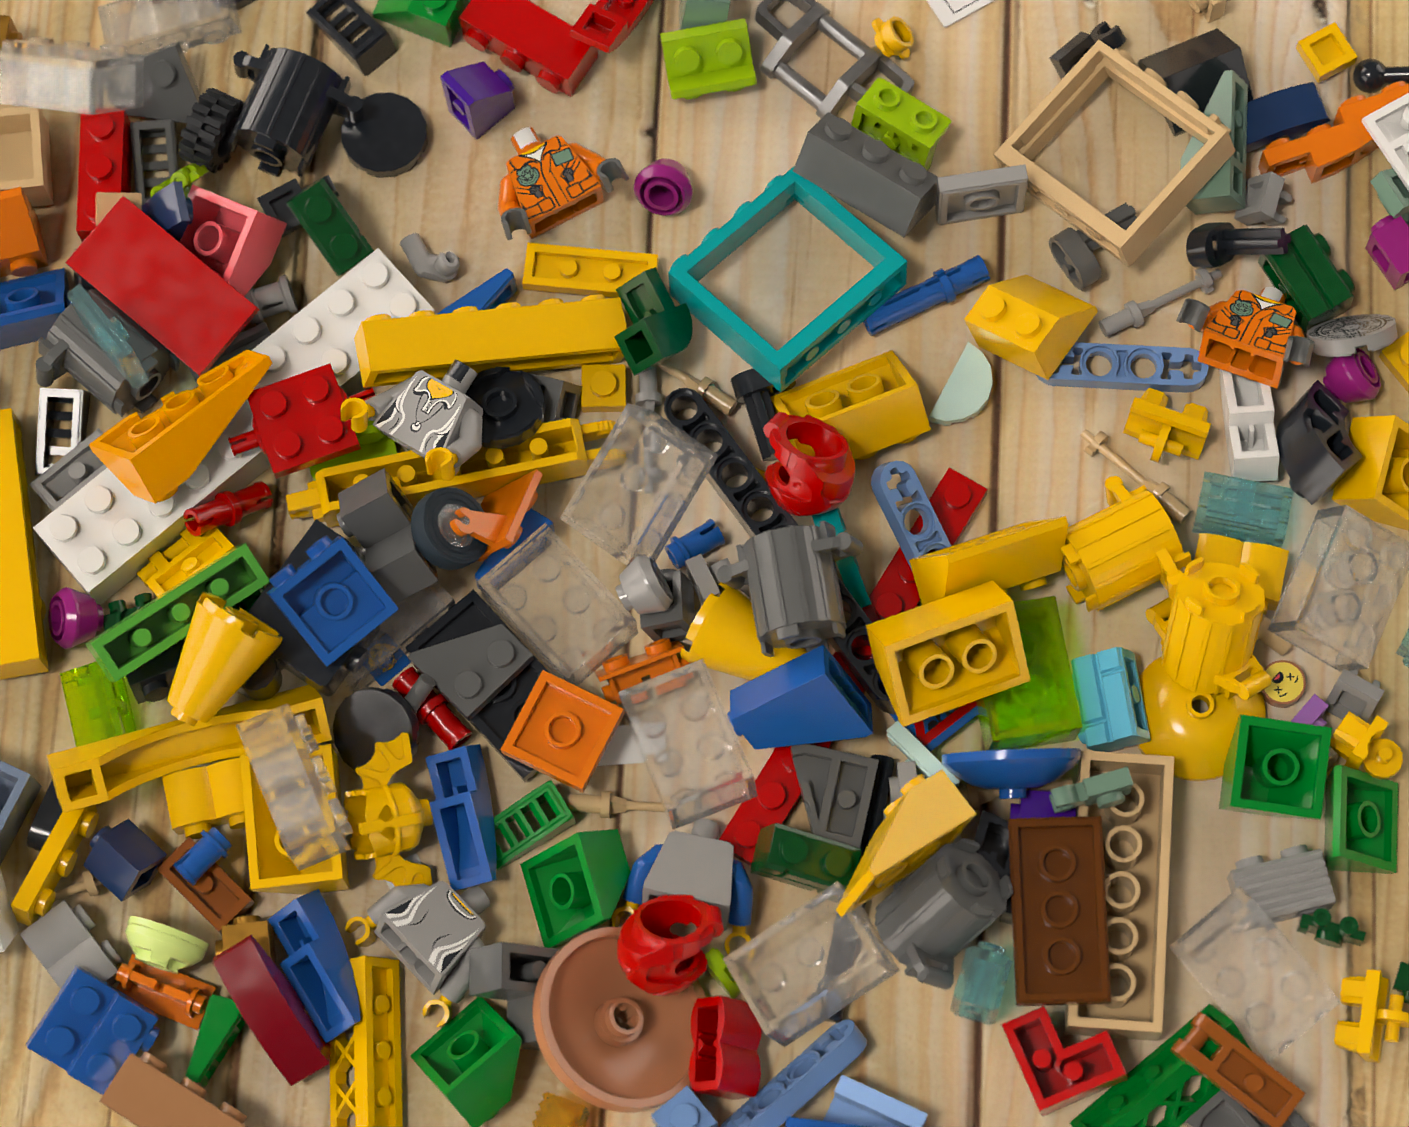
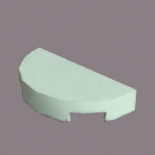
M970 342L967 343L929 416V422L944 426L963 422L971 417L978 416L987 405L993 386L991 366L983 352Z
M896 721L886 730L890 744L892 746L895 745L908 758L905 762L915 761L917 776L923 774L927 779L943 770L956 787L959 786L960 781L899 721Z

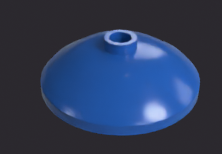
M1077 748L960 752L943 754L942 765L950 773L972 786L999 790V799L1027 798L1028 788L1041 787L1052 783L1071 770L1081 759V752Z

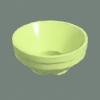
M130 916L127 922L128 925L125 933L132 950L136 954L134 959L163 971L178 974L179 970L193 966L203 960L205 952H207L209 947L207 942L193 935L155 921Z

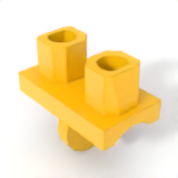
M1148 388L1141 398H1134L1123 433L1138 438L1139 443L1153 447L1150 460L1159 463L1163 451L1178 457L1183 454L1199 460L1211 426L1207 422L1208 409L1206 407L1190 403L1185 404L1182 413L1168 409L1166 405L1169 398L1164 392Z
M1349 711L1330 741V747L1346 760L1344 766L1359 770L1360 766L1363 765L1365 771L1377 779L1393 777L1400 770L1403 763V754L1400 747L1394 741L1380 738L1389 723L1378 715L1370 725Z
M1367 969L1366 977H1344L1341 984V1003L1345 1006L1362 1007L1360 1023L1338 1020L1334 1044L1340 1049L1357 1053L1366 1062L1380 1063L1385 1025L1384 1041L1398 1043L1400 1027L1409 1028V1013L1402 1012L1404 996L1390 994L1387 1009L1390 980L1382 977L1381 971Z

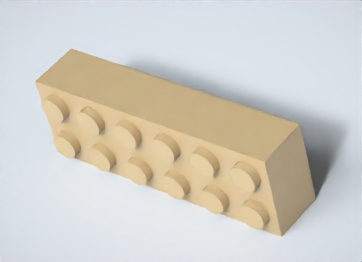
M1081 750V759L1078 761L1077 783L1082 782L1083 779L1128 767L1133 787L1130 794L1124 796L1125 802L1106 809H1099L1097 804L1086 807L1084 804L1076 807V817L1102 816L1111 1003L1066 1005L1064 1034L1095 1036L1107 1030L1110 1038L1158 1041L1162 1034L1174 756Z

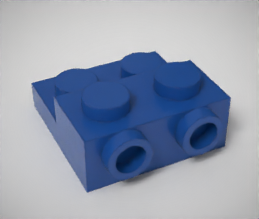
M325 535L305 551L310 559L295 569L290 563L270 578L269 581L274 587L267 592V595L327 667L398 611L399 608L343 537L338 536L332 541L328 535Z
M76 965L28 1039L26 1047L66 1070L69 1076L103 1095L130 1053L136 1055L139 1049L147 1052L152 1047L160 1032V1028L155 1026L158 1017L155 1011Z

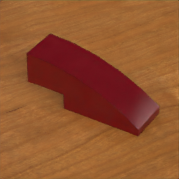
M252 934L213 957V964L239 1012L290 1086L295 1085L330 1064L331 1044L329 1042L325 1043L317 1027L305 1013V1007L293 986Z

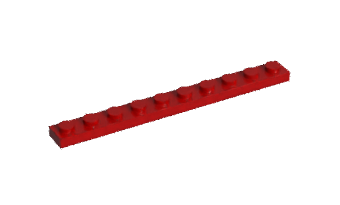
M949 467L929 501L952 546L959 541L986 497L988 489ZM919 515L909 531L914 535H917L922 530L923 519L921 515ZM900 547L870 594L871 605L862 608L872 623L916 608L921 602L913 572ZM871 646L860 647L854 656L860 660L873 658ZM835 651L833 657L864 694L866 692ZM835 741L810 743V745L831 749ZM791 746L776 747L719 838V840L730 842L734 846L733 856L749 866L752 864L760 830L766 826L769 827L773 823L784 825L802 796L790 752Z

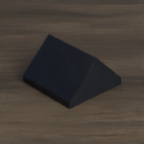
M1218 28L1138 60L1141 70L1145 71L1147 68L1154 70L1163 78L1169 90L1175 94L1178 91L1185 92L1197 103L1198 110L1204 113L1224 71L1233 70L1248 85L1247 102L1254 100L1240 46ZM1165 117L1174 137L1186 133L1185 130Z

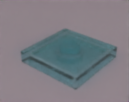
M81 284L69 291L67 298L83 327L132 388L138 389L148 382L149 378L135 351L127 342L131 337L115 316L108 319Z

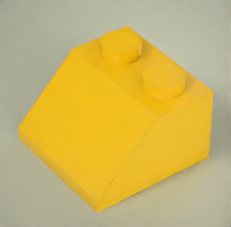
M1025 274L989 285L964 318V321L978 347L1049 380L1098 310L1095 306Z
M1396 415L1353 417L1348 435L1352 444L1363 457L1334 487L1331 500L1359 518L1409 531V424Z

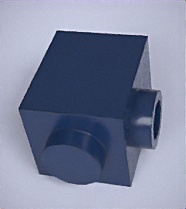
M128 818L113 828L105 826L95 834L89 844L92 850L83 866L122 902L151 884L158 872L157 868L163 863L167 854Z

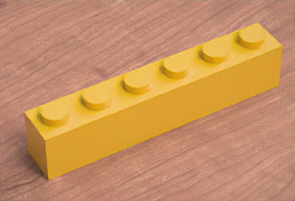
M595 294L575 302H563L562 299L552 298L538 303V305L521 306L520 303L509 302L501 304L495 309L478 310L474 306H465L454 310L452 313L435 314L431 310L417 311L410 314L409 317L391 318L387 314H378L367 318L365 321H361L354 341L363 388L397 385L420 370L442 380L455 359L469 366L477 373L498 366L510 367V371L522 370L524 372L581 367V365L620 363L624 355L614 336L627 329L621 298L606 299L604 295Z
M12 408L0 409V680L49 672L43 616L40 611V589L21 423Z

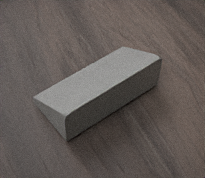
M99 428L30 483V486L52 512L107 468L89 447L91 442L104 434Z

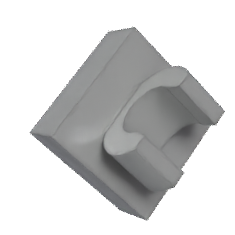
M1272 171L1246 179L1245 209L1236 210L1234 219L1247 226L1262 221L1269 226L1285 223L1286 218L1276 212L1277 205L1287 204L1292 200L1291 195L1282 190L1285 179Z
M702 554L685 561L686 573L693 583L701 604L703 605L710 593L719 597L721 595L719 589L723 587L718 585L720 581L717 579V571L723 565H731L728 558L714 563L709 568Z
M1355 668L1349 671L1343 669L1325 702L1329 705L1326 711L1341 720L1350 711L1365 722H1368L1384 690L1380 688L1379 681L1374 680L1371 684L1358 677L1359 670Z

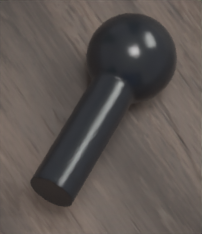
M1365 59L1355 67L1353 81L1355 86L1362 92L1376 93L1386 84L1398 81H1405L1406 84H1409V66L1385 67L1382 62L1376 59Z

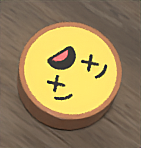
M1278 660L1267 665L1264 671L1271 677V685L1261 691L1264 700L1277 708H1287L1296 704L1302 697L1306 687L1303 671L1295 663L1287 660Z

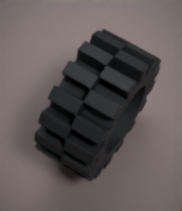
M213 87L212 89H206V93H202L199 96V103L195 102L192 106L193 112L191 116L188 115L186 118L187 126L182 129L180 136L183 139L179 142L178 146L181 149L179 157H182L181 159L189 163H195L199 167L204 165L211 173H217V170L220 171L224 163H228L230 160L231 151L234 152L238 146L236 145L235 149L231 150L228 143L231 138L230 133L245 102Z

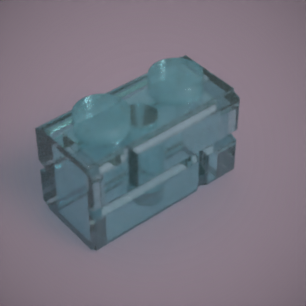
M1205 471L1200 485L1192 532L1221 535L1243 542L1261 543L1281 548L1286 536L1294 491L1287 487Z
M978 942L977 947L972 946L966 949L952 998L950 1011L954 1015L986 1025L995 1023L1012 960L1008 958L1009 956L1004 955L1006 951L1004 948L992 943Z

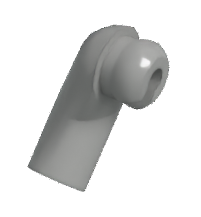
M418 233L410 234L400 241L406 257L419 277L446 282L457 275L460 261L454 253L448 251L446 255L444 253L439 255L430 254Z

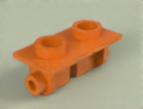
M663 638L644 646L646 653L629 659L627 653L603 661V669L595 671V675L599 682L608 680L609 684L601 687L605 700L611 703L616 701V704L619 705L647 694L641 679L647 675L650 676L655 690L685 680L684 675L692 673L689 662L681 657L677 658L676 653L681 652V648L684 649V646L679 640L671 643L670 638Z
M135 954L131 955L128 964L122 963L115 977V980L119 981L117 987L119 991L155 1011L156 1014L198 1031L204 1018L209 998L215 993L216 987L182 973L174 974L149 966L134 959Z

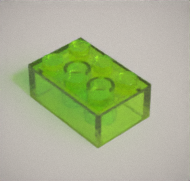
M1056 596L1014 602L1031 681L976 700L985 751L1024 749L1074 741L1083 727Z

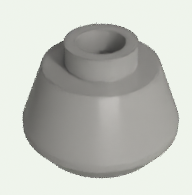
M636 556L619 575L621 584L615 587L621 603L627 611L634 608L640 615L667 611L673 601V596L664 575L652 557Z

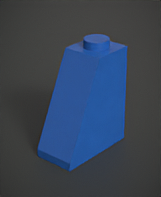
M824 644L730 690V711L727 714L729 724L735 734L744 736L755 750L862 738L873 734L872 706L870 701Z

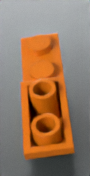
M1398 81L1385 87L1379 94L1367 98L1365 95H1357L1345 100L1338 107L1333 122L1334 127H1331L1330 124H1323L1308 131L1304 137L1292 141L1289 138L1273 141L1262 151L1258 165L1260 173L1265 174L1272 171L1279 176H1284L1305 169L1312 184L1354 165L1378 148L1361 122L1362 118L1409 93V84H1406L1405 81Z

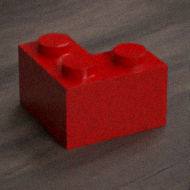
M1045 1006L1001 1024L1041 1116H1045L1128 1080L1107 1030L1063 1049Z

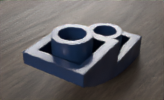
M1314 82L1285 88L1247 102V154L1284 135L1293 140L1306 134L1311 129L1331 121Z
M182 181L170 183L154 194L142 206V211L177 241H181L188 224L193 222V204L190 198H185Z

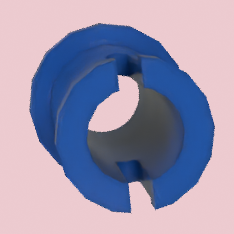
M712 519L707 520L706 523L680 538L676 536L670 538L671 543L665 546V550L677 569L686 567V560L699 554L704 555L719 545L725 544L722 532L718 526L714 528L715 522Z
M212 827L208 832L203 830L200 833L202 838L178 862L173 864L174 868L193 886L221 857L226 859L229 856L227 851L232 847V844L215 827Z

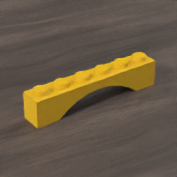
M305 685L276 693L272 698L264 701L249 700L223 707L208 723L197 721L195 726H191L178 719L48 754L47 759L57 798L63 813L109 801L145 782L192 766L238 757L242 754L308 747L330 741L332 738L322 696L312 686Z

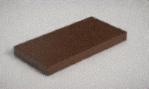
M1102 816L1008 818L1010 881L1013 889L1011 913L1016 1006L1110 1004L1111 989Z

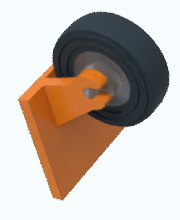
M536 469L486 495L481 505L470 494L458 488L446 487L427 494L417 503L411 517V532L416 547L431 564L445 570L462 569L476 561H484L490 554L502 548H510L522 534L521 522L526 512L532 508L538 498L536 489L543 474Z

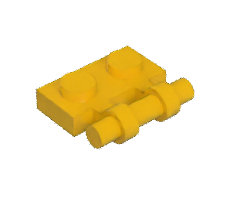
M187 528L179 533L180 539L162 553L157 551L148 558L149 563L136 574L153 594L159 597L235 546L218 528L207 531L200 536L191 535Z

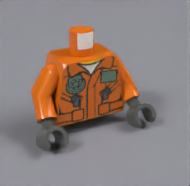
M532 127L516 132L510 141L518 155L506 162L508 174L500 181L498 212L506 239L512 240V232L518 229L526 230L530 238L533 239L603 203L604 198L600 182H602L605 190L610 193L614 190L611 184L613 180L623 178L627 181L629 179L620 160L616 158L605 159L578 143L568 144L560 135L541 143Z
M1265 287L1259 295L1245 290H1237L1228 301H1220L1212 306H1207L1198 300L1185 299L1176 321L1187 323L1193 330L1203 333L1198 356L1199 362L1276 389L1280 385L1285 362L1290 361L1295 365L1304 364V366H1310L1315 342L1305 338L1302 328L1294 324L1296 310L1292 306L1284 304L1285 296L1277 288Z

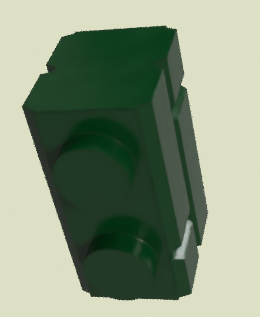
M320 178L286 202V205L337 276L349 270L374 251L323 178Z
M1304 224L1290 232L1291 242L1287 244L1288 253L1263 254L1259 256L1258 263L1274 288H1277L1284 294L1285 304L1292 306L1296 310L1295 320L1302 328L1304 334H1307V331L1313 326L1332 320L1350 309L1354 298L1352 293L1355 291V287L1348 273L1344 269L1337 271L1329 259L1331 250L1325 238L1320 233L1313 235L1308 225Z
M773 823L769 827L766 826L760 830L750 873L809 891L816 889L819 894L838 898L844 894L859 864L861 849Z

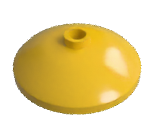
M1160 656L1149 664L1139 676L1151 740L1139 744L1137 747L1144 755L1174 756L1173 777L1187 781H1209L1223 777L1224 763L1239 715L1266 718L1262 693L1259 692L1248 700H1243L1238 694L1227 699L1224 697V692L1217 695L1192 692L1172 681V678L1161 665L1162 659ZM1203 700L1208 705V710L1204 713H1198L1192 708V702Z

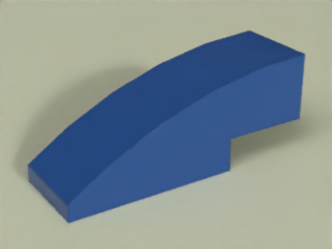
M480 744L467 745L425 757L436 801L429 802L450 887L457 891L496 880L494 816L488 777Z
M319 889L294 899L267 920L289 955L288 958L280 963V966L325 1043H328L361 1021L359 998L353 969L342 936Z

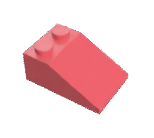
M192 184L187 198H190L193 204V222L188 224L181 241L178 242L245 297L270 266L287 223Z

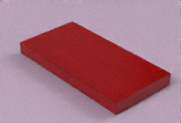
M125 196L119 199L65 262L199 376L209 370L259 311L253 303Z

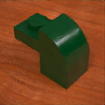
M655 267L640 273L616 289L633 325L614 337L634 376L657 367L683 351L689 345L693 333L689 308L686 303L675 307Z

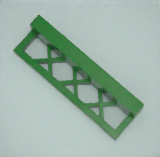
M1208 1004L1200 1011L1252 1051L1234 1021L1211 1004ZM1193 1018L1128 1072V1080L1112 1086L1069 1123L1071 1127H1180L1185 1120L1221 1090L1171 1052V1048L1179 1038L1184 1040L1193 1028L1190 1025ZM1207 1039L1199 1052L1210 1059L1218 1045ZM1192 1076H1201L1199 1089L1191 1096H1182L1184 1083ZM1157 1106H1166L1163 1120L1156 1126H1146L1149 1113Z

